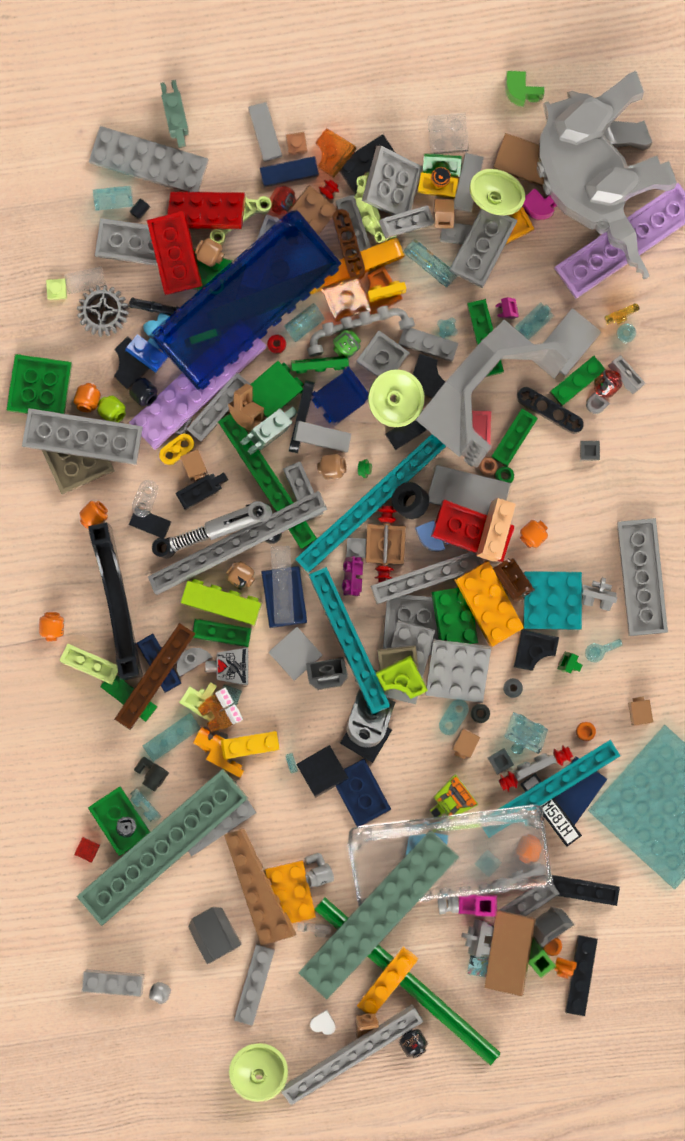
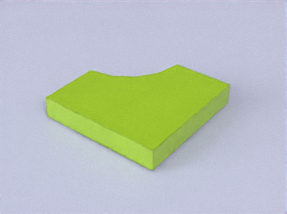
M411 655L376 672L384 691L390 689L401 690L410 699L428 691Z

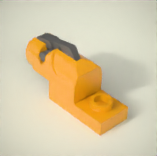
M201 727L193 743L204 752H210L206 760L241 778L244 770L241 769L242 765L233 760L229 763V759H223L221 740L228 739V734L207 727Z

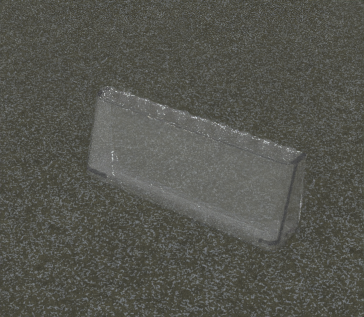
M539 805L359 826L349 831L347 845L358 907L429 830L447 844L459 858L420 899L426 902L437 898L449 899L454 896L468 897L471 894L479 893L486 895L490 892H508L513 889L526 890L530 887L545 888L553 885L543 808Z

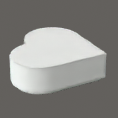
M327 1010L312 1018L310 1022V1027L315 1032L322 1031L323 1034L330 1035L335 1031V1023Z

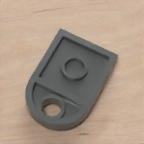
M359 689L346 727L350 739L363 747H373L379 744L386 733L395 705L394 701L387 699L390 707L371 714L365 698ZM359 733L367 734L368 739H362Z

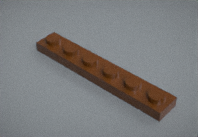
M181 623L178 624L115 717V721L129 730L133 728L195 636L193 631Z

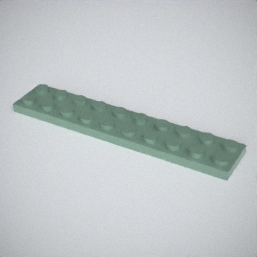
M222 769L76 897L98 923L103 926L243 804L248 797L228 773Z
M429 830L298 973L325 999H328L452 866L459 856L435 833Z

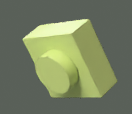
M66 279L46 280L48 300L67 299Z

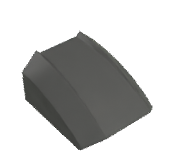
M344 657L306 663L309 684L317 690L341 687L348 678Z
M550 906L548 911L535 919L533 937L543 947L574 926V923L561 908Z
M211 907L191 919L188 928L207 964L242 945L223 908Z

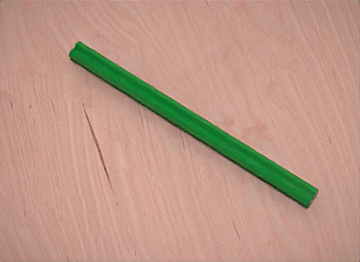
M326 897L314 909L337 930L348 919ZM379 944L367 956L383 971L393 960V957ZM407 973L399 985L491 1066L500 1056V1051L413 974Z

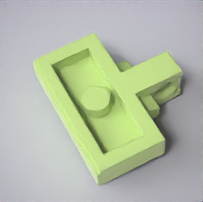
M210 682L206 690L201 688L199 692L189 686L179 702L211 723L222 708L221 705L214 702L216 697L212 693L217 685Z

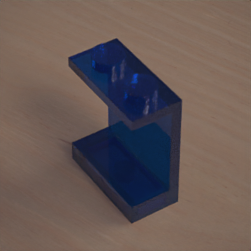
M348 366L342 371V374L317 392H312L313 399L311 401L317 409L321 408L324 414L322 416L327 423L330 424L332 422L335 426L368 402V391Z

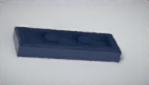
M315 156L260 168L264 188L319 176Z
M151 634L137 642L138 647L150 666L162 649L154 634ZM173 668L161 685L165 693L182 684Z

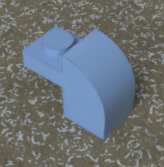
M434 520L415 528L418 538L425 548L435 552L445 550L444 541L431 537L435 524Z

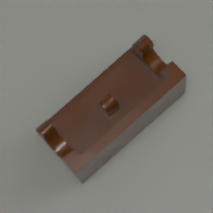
M508 558L493 568L495 574L514 601H520L535 590L514 558L511 560Z

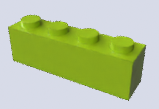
M193 579L191 582L187 580L181 600L182 604L253 626L256 625L262 603L258 602L259 598L249 595L247 598L240 597L241 593L229 590V593L221 591L222 587L211 584V587L203 585V581Z

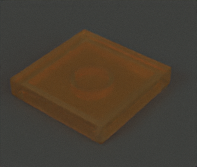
M359 276L322 287L335 322L345 317H353L359 313L371 311L370 303Z

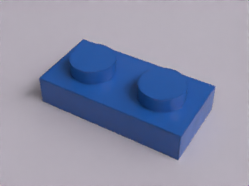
M138 334L125 349V351L155 373L168 358V356Z

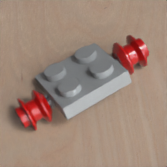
M562 745V750L554 749L553 755L543 753L534 758L535 761L532 763L526 761L518 765V770L514 771L515 775L508 771V776L506 777L500 775L499 784L503 791L507 790L509 792V788L512 786L517 789L520 779L556 762L563 766V762L566 760L571 763L570 758L573 755L569 747L565 748Z

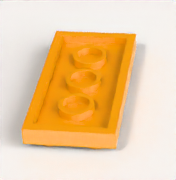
M485 561L455 579L489 646H495L524 628L489 561Z

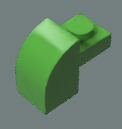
M507 71L505 91L512 103L524 107L525 99L529 102L543 100L544 87L526 86V71Z
M532 938L528 963L538 976L543 978L556 965L536 940Z

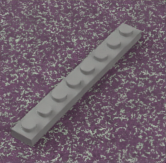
M410 1005L380 1024L378 1028L372 1029L285 1084L281 1091L282 1094L293 1105L423 1023L422 1017L415 1007Z

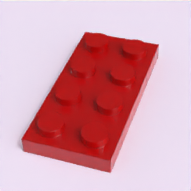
M170 192L167 215L185 211L188 227L193 229H242L246 195L245 192Z
M185 211L147 220L164 294L169 295L202 287Z
M442 500L431 537L477 553L487 515L450 501ZM510 524L502 557L500 560H497L498 562L504 561L514 525Z

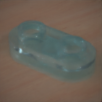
M454 700L449 705L439 722V729L443 734L452 735L458 730L469 710L465 701ZM460 705L462 707L461 713L456 712V706ZM447 722L452 723L451 729L445 727Z
M137 788L130 793L132 795L130 800L135 806H141L145 810L143 814L150 822L152 820L157 822L162 817Z

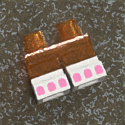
M226 687L206 698L205 702L198 707L202 717L210 712L213 713L215 718L206 723L211 732L219 729L224 730L243 720L235 704L229 706L234 701Z

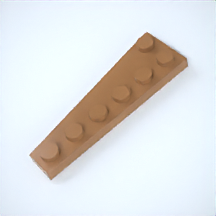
M244 828L225 834L224 836L260 945L263 946L297 935L287 913L283 912L279 904L281 901L278 895L275 896L270 886L272 885L270 879L266 878L262 870L263 866Z

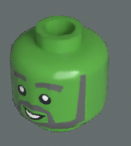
M344 330L334 338L333 344L335 347L333 350L339 357L343 355L350 358L360 349L359 343L361 340L352 330L350 332Z

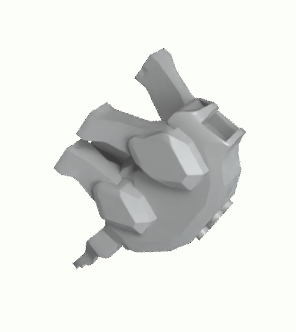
M634 71L599 97L593 98L589 94L570 91L567 92L568 99L552 104L549 102L543 103L547 124L540 136L539 162H537L538 166L536 169L539 177L544 178L543 189L545 194L551 196L554 203L565 215L590 229H596L599 234L607 232L609 243L613 247L621 249L625 253L627 263L631 267H635L637 269L636 272L641 273L643 279H647L650 275L639 255L637 235L624 214V204L629 198L651 189L664 191L675 189L677 181L669 161L660 164L658 156H655L635 165L627 166L625 158L615 148L632 146L645 150L650 148L652 144L645 121L638 123L614 121L631 103L643 98L644 91L637 71Z

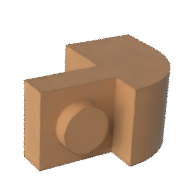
M245 384L234 392V400L228 404L233 419L240 426L251 432L254 427L264 421V408L252 402L253 387Z

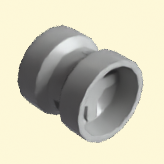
M457 893L450 894V896L437 895L439 914H446V912L450 911L452 913H459Z

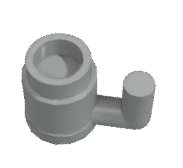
M320 853L304 858L307 865L314 862L318 864V867L305 873L309 887H318L334 881L332 869L329 864L325 863Z

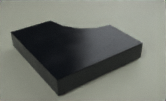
M129 337L125 338L114 349L118 354L120 362L114 377L127 390L130 389V384L135 379H140L150 369L125 351L132 341Z
M420 354L413 375L422 385L424 396L433 399L446 381L438 373V360Z
M521 630L514 668L533 671L540 659L547 656H556L559 637Z

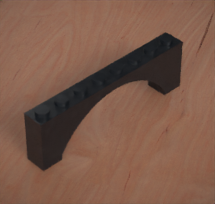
M107 522L88 526L110 613L119 678L125 681L143 677L112 527Z

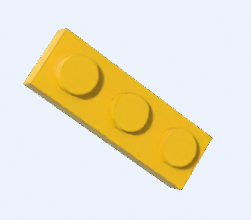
M277 731L221 740L223 759L280 750Z

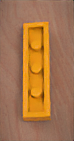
M402 947L357 1006L367 1014H376L419 958L405 947Z

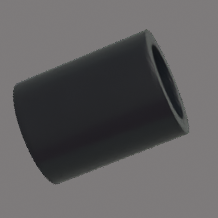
M140 198L129 212L140 220L150 208V205Z

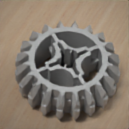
M97 285V291L95 292L90 288V295L83 293L86 300L79 299V303L83 306H77V310L81 311L77 316L78 318H83L80 321L81 325L86 324V331L92 328L91 334L93 335L98 330L100 337H102L103 331H105L107 336H110L109 330L116 334L117 330L115 327L118 326L122 329L123 326L120 322L126 323L127 319L123 316L129 315V312L124 310L128 308V304L123 303L126 300L125 297H120L121 292H115L114 287H111L108 291L107 285L103 286V290H100L99 285ZM107 297L113 299L118 304V309L108 306ZM100 298L98 304L89 307L95 299ZM105 306L106 311L101 316L100 311ZM88 312L98 316L99 324H95L89 319ZM117 315L112 322L106 324L107 318Z

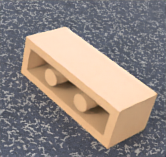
M500 498L491 501L476 556L493 562L501 559L516 506L515 503Z

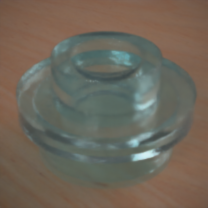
M622 324L617 330V336L622 342H631L636 337V329L631 324ZM623 331H629L630 335L624 336Z

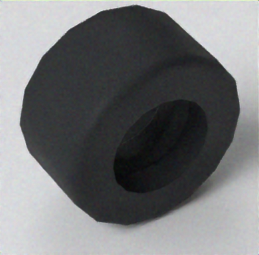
M414 482L401 484L396 488L392 496L394 509L407 519H416L424 515L430 503L427 492ZM415 495L414 502L411 505L406 506V502L409 499V497Z

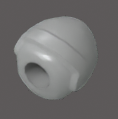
M156 982L150 989L149 998L159 1004H163L169 999L171 988L162 982Z

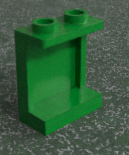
M277 361L250 384L253 387L252 402L264 408L265 418L282 409L299 393L303 392V383L298 377H292L289 373L291 372L290 368L284 362L281 364Z

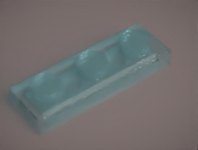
M416 239L403 251L411 260L415 261L446 288L458 277L449 272L450 267Z
M189 713L144 744L143 748L154 762L199 731L201 727L192 714Z

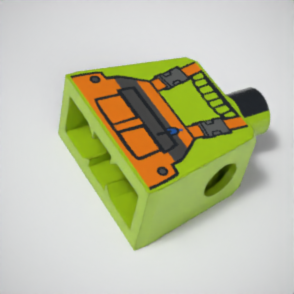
M453 775L434 795V799L438 804L429 811L436 820L444 813L452 819L477 806L478 803L457 775Z

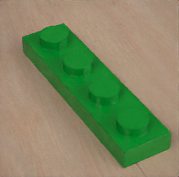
M486 299L467 303L477 346L493 331ZM501 359L486 377L504 373Z

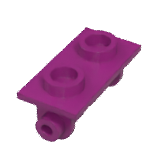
M355 556L345 557L343 563V571L345 572L342 582L343 595L360 596V592H362V579H357L356 575H363L362 558Z

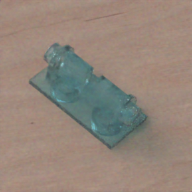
M540 303L514 328L529 340L554 315L550 312L551 309L548 305L544 306Z

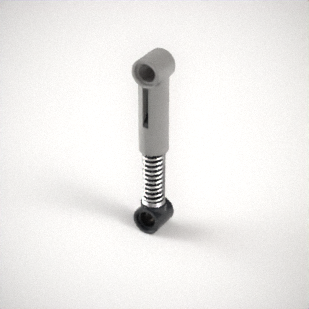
M255 501L250 506L205 522L204 527L195 528V531L192 529L188 533L176 535V538H157L152 543V551L158 557L171 558L181 548L190 547L209 538L214 540L259 522H266L271 518L272 510L269 505ZM262 507L263 514L258 517L257 510ZM163 544H166L167 549L162 553L161 547Z

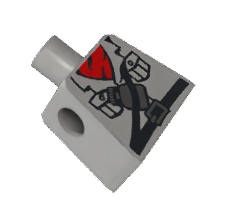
M248 648L218 652L217 661L205 662V671L217 672V680L248 685Z

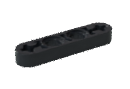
M305 380L296 422H306L315 382ZM295 422L289 452L298 454L301 442L293 440L296 427Z
M523 387L518 391L517 400L521 405L572 434H577L583 429V419L529 387ZM526 392H528L530 398L534 399L535 396L538 398L535 400L532 406L530 405L532 402L531 400H522L523 396L521 395V393L525 394ZM545 401L547 409L544 411L539 410L537 403ZM554 411H562L564 414L563 419L556 420L553 417ZM569 415L571 417L568 420H570L571 422L577 420L578 426H580V428L576 427L575 429H572L571 423L567 422L566 425H564L563 422L567 419V416Z

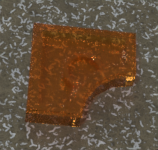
M326 128L315 142L322 152V158L318 167L335 178L357 149L356 146Z

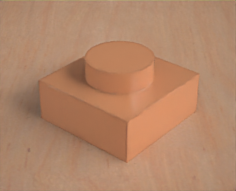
M305 132L286 134L289 155L307 152Z

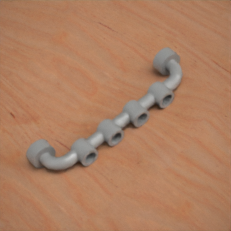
M382 306L377 308L378 313L370 315L369 311L359 313V318L352 320L351 316L340 319L341 324L335 326L333 322L323 324V329L311 336L310 347L307 351L309 357L321 355L324 351L322 345L317 344L319 338L331 336L344 330H351L361 325L365 326L378 320H385L397 315L401 318V321L398 322L400 330L414 327V320L409 318L403 309H388V306Z

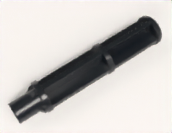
M134 297L129 301L131 309L136 308L151 311L152 313H164L175 317H187L188 313L187 309H181L179 306L162 305L155 301L140 300Z

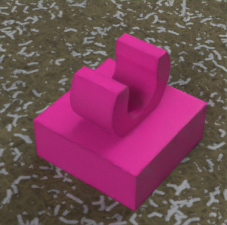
M506 297L501 299V303L495 305L496 308L503 309V312L498 314L497 317L509 319L519 317L516 299Z

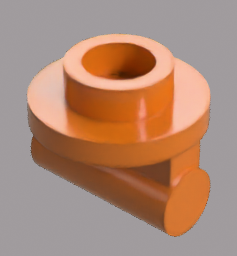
M558 957L556 959V967L554 968L557 972L556 975L566 979L568 976H573L577 963Z

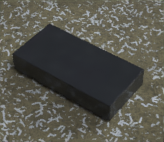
M136 507L129 525L165 539L172 522Z

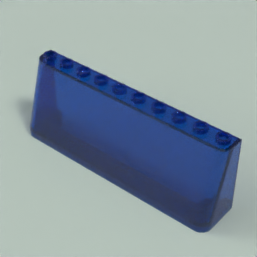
M292 210L154 329L149 337L196 390L200 388L203 390L211 383L210 379L214 376H220L225 371L224 367L227 364L235 363L239 359L238 355L243 350L247 352L254 345L252 342L257 338H263L268 333V328L272 325L273 327L278 325L285 313L290 314L296 309V304L300 300L302 302L311 295L310 291L314 288H320L325 283L324 279L327 276L336 274L339 271L338 267L342 263L298 210Z

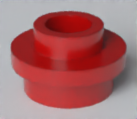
M272 335L267 342L268 349L274 354L282 353L286 348V340L281 335ZM274 341H279L280 346L275 347L273 345Z

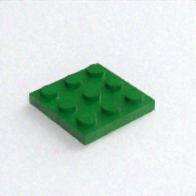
M15 354L6 410L8 412L28 414V408L65 414L73 363Z

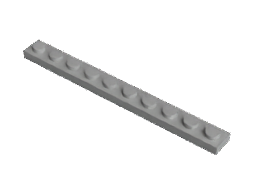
M317 491L273 513L268 521L245 527L148 576L154 593L158 595L327 510L321 493Z

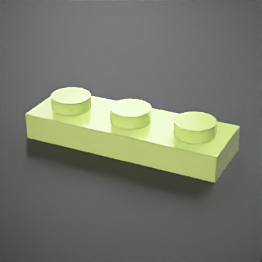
M67 644L59 660L63 664L109 684L113 683L118 673L116 664L70 644Z

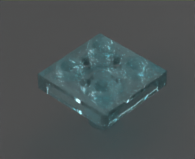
M513 712L504 737L514 742L511 750L516 754H522L524 748L539 754L543 748L548 729L540 723L527 719L524 715Z

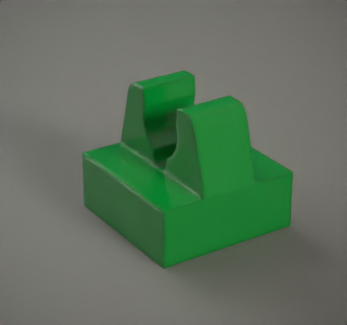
M564 652L557 669L571 674L572 670L580 672L583 665L577 662L579 656L570 652Z

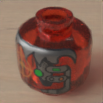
M285 185L276 187L269 198L272 203L271 210L278 215L281 213L286 214L296 202L295 192Z
M604 370L594 380L595 392L600 397L611 398L622 387L621 375L615 370Z

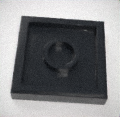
M330 745L296 764L315 798L349 779Z

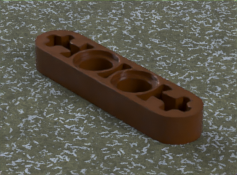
M338 209L333 214V223L348 275L352 280H360L365 275V266L351 218L346 210ZM340 215L344 218V227H342L341 221L338 220ZM344 232H350L352 237L349 240H343L341 235ZM349 249H354L357 254L355 257L350 258L346 255V252ZM355 262H356V265H357L358 270H360V271H359V274H356L355 272H353V271H354L353 263H355Z

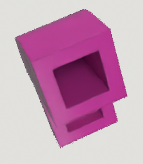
M535 188L525 196L523 204L526 214L537 220L551 217L555 211L553 208L557 207L550 195L544 199Z
M459 894V914L495 917L497 916V895Z

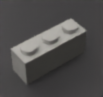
M86 969L83 975L82 992L141 997L143 994L144 974Z

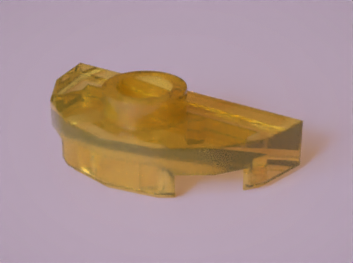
M635 303L606 315L604 320L607 325L615 322L619 325L627 321L628 316L640 310L639 305Z

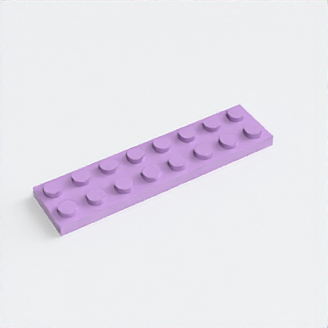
M679 183L676 184L675 189L665 191L627 217L637 235L639 255L685 225V191ZM605 232L555 266L554 269L575 299H577L628 263L625 253L609 243L607 232Z
M239 320L220 338V341H216L166 387L150 406H146L129 422L130 425L142 426V437L156 450L213 398L236 373L239 374L266 349V345Z

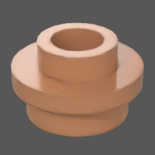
M484 457L479 465V471L485 476L495 474L498 469L497 461L492 457ZM486 463L491 464L492 468L490 470L485 469Z

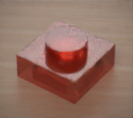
M82 837L74 855L92 863L101 845L86 837Z

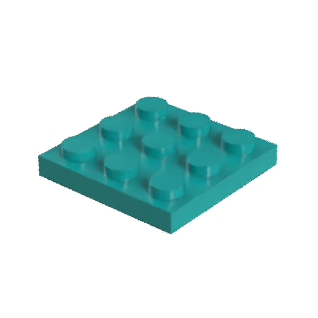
M524 571L525 576L535 589L524 597V629L581 630L582 572Z

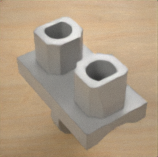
M602 577L600 582H592L593 587L583 585L582 603L583 605L593 606L595 598L601 599L600 608L610 611L613 603L617 602V593L611 592L612 585L605 584L606 578Z
M479 919L474 920L473 927L469 926L468 933H462L461 936L467 938L465 946L469 947L468 954L476 957L490 954L491 945L484 943L485 936H493L494 926Z

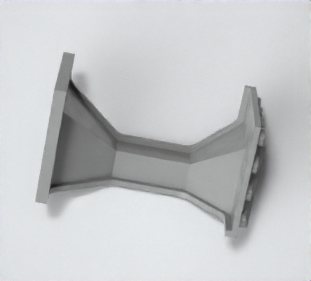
M503 320L479 343L449 377L416 420L457 456L460 457L462 455L468 465H474L477 468L492 446L473 430L472 391L500 359L533 360L555 379L572 354L559 342L534 345L506 320Z

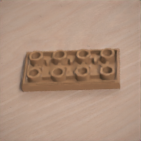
M505 133L493 169L507 172L513 177L542 187L544 184V178L539 177L536 169L538 166L537 162H539V144Z
M497 911L485 988L521 997L524 995L535 918Z

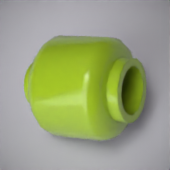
M111 395L99 400L97 412L105 421L119 423L124 419L126 407L117 397Z

